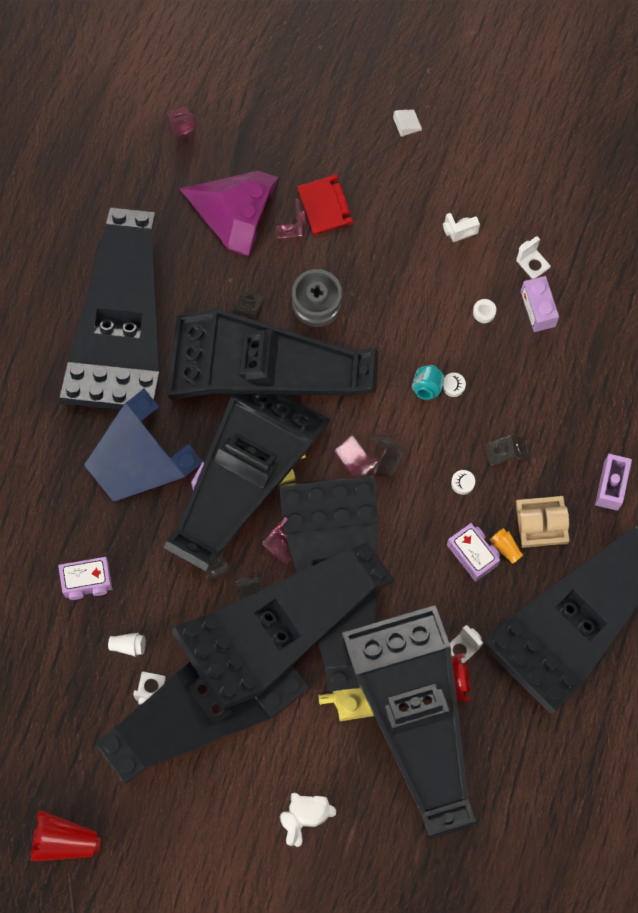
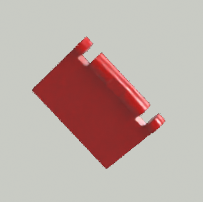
M337 174L297 187L313 235L354 223L352 217L343 220L342 216H348L351 212L341 184L336 183L331 186V182L339 180Z

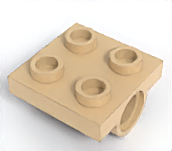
M563 496L516 500L521 548L569 543V516L567 507L564 505Z

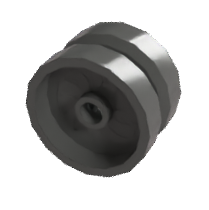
M312 269L303 272L295 280L292 287V309L295 316L303 324L310 327L326 326L338 317L342 301V287L339 280L332 273L323 269Z

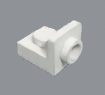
M451 213L446 214L445 223H443L446 235H450L453 242L478 234L480 226L477 217H466L455 224Z

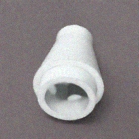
M139 633L110 636L108 643L110 651H117L136 657L138 654H144L146 646L145 636Z

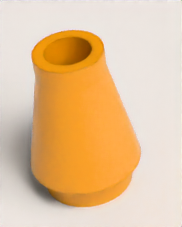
M504 528L489 539L497 551L512 564L523 555L510 532H506Z

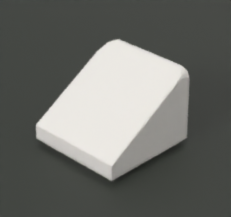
M414 110L394 111L393 119L401 137L422 130Z

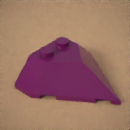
M254 171L181 188L180 191L192 203L194 209L210 229L221 239L227 250L249 256L256 239L257 225L267 199L273 195L278 177Z

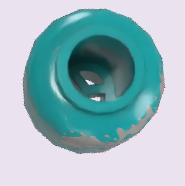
M434 365L422 366L415 373L412 389L423 400L438 397L443 387L444 375Z

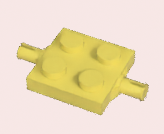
M361 688L332 691V693L318 695L320 705L334 702L338 709L340 721L374 716Z

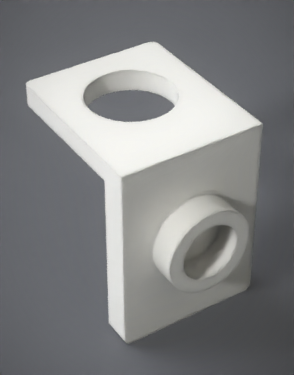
M538 236L531 241L524 242L519 247L516 260L532 279L539 277L551 267L537 251L540 242ZM531 260H538L542 267L534 271L530 269L529 262Z
M467 625L464 626L461 633L449 643L451 655L454 656L453 647L456 644L464 645L467 650L466 658H462V663L464 664L480 649L483 644L481 636L473 628L470 629Z
M142 672L138 691L134 690L133 694L134 698L139 701L138 704L141 705L155 693H149L145 690L144 684L147 680H156L159 689L164 685L166 677Z

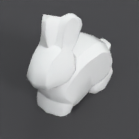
M296 793L291 794L289 811L280 814V821L288 831L287 845L299 847L302 844L301 828L303 826L316 827L325 822L328 817L336 815V809L329 805L326 797L299 796Z

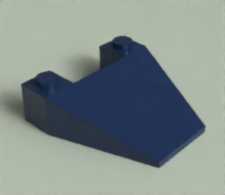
M145 388L125 402L84 464L113 502L181 479L203 462L189 444H185L172 456L168 457L141 421L159 406Z

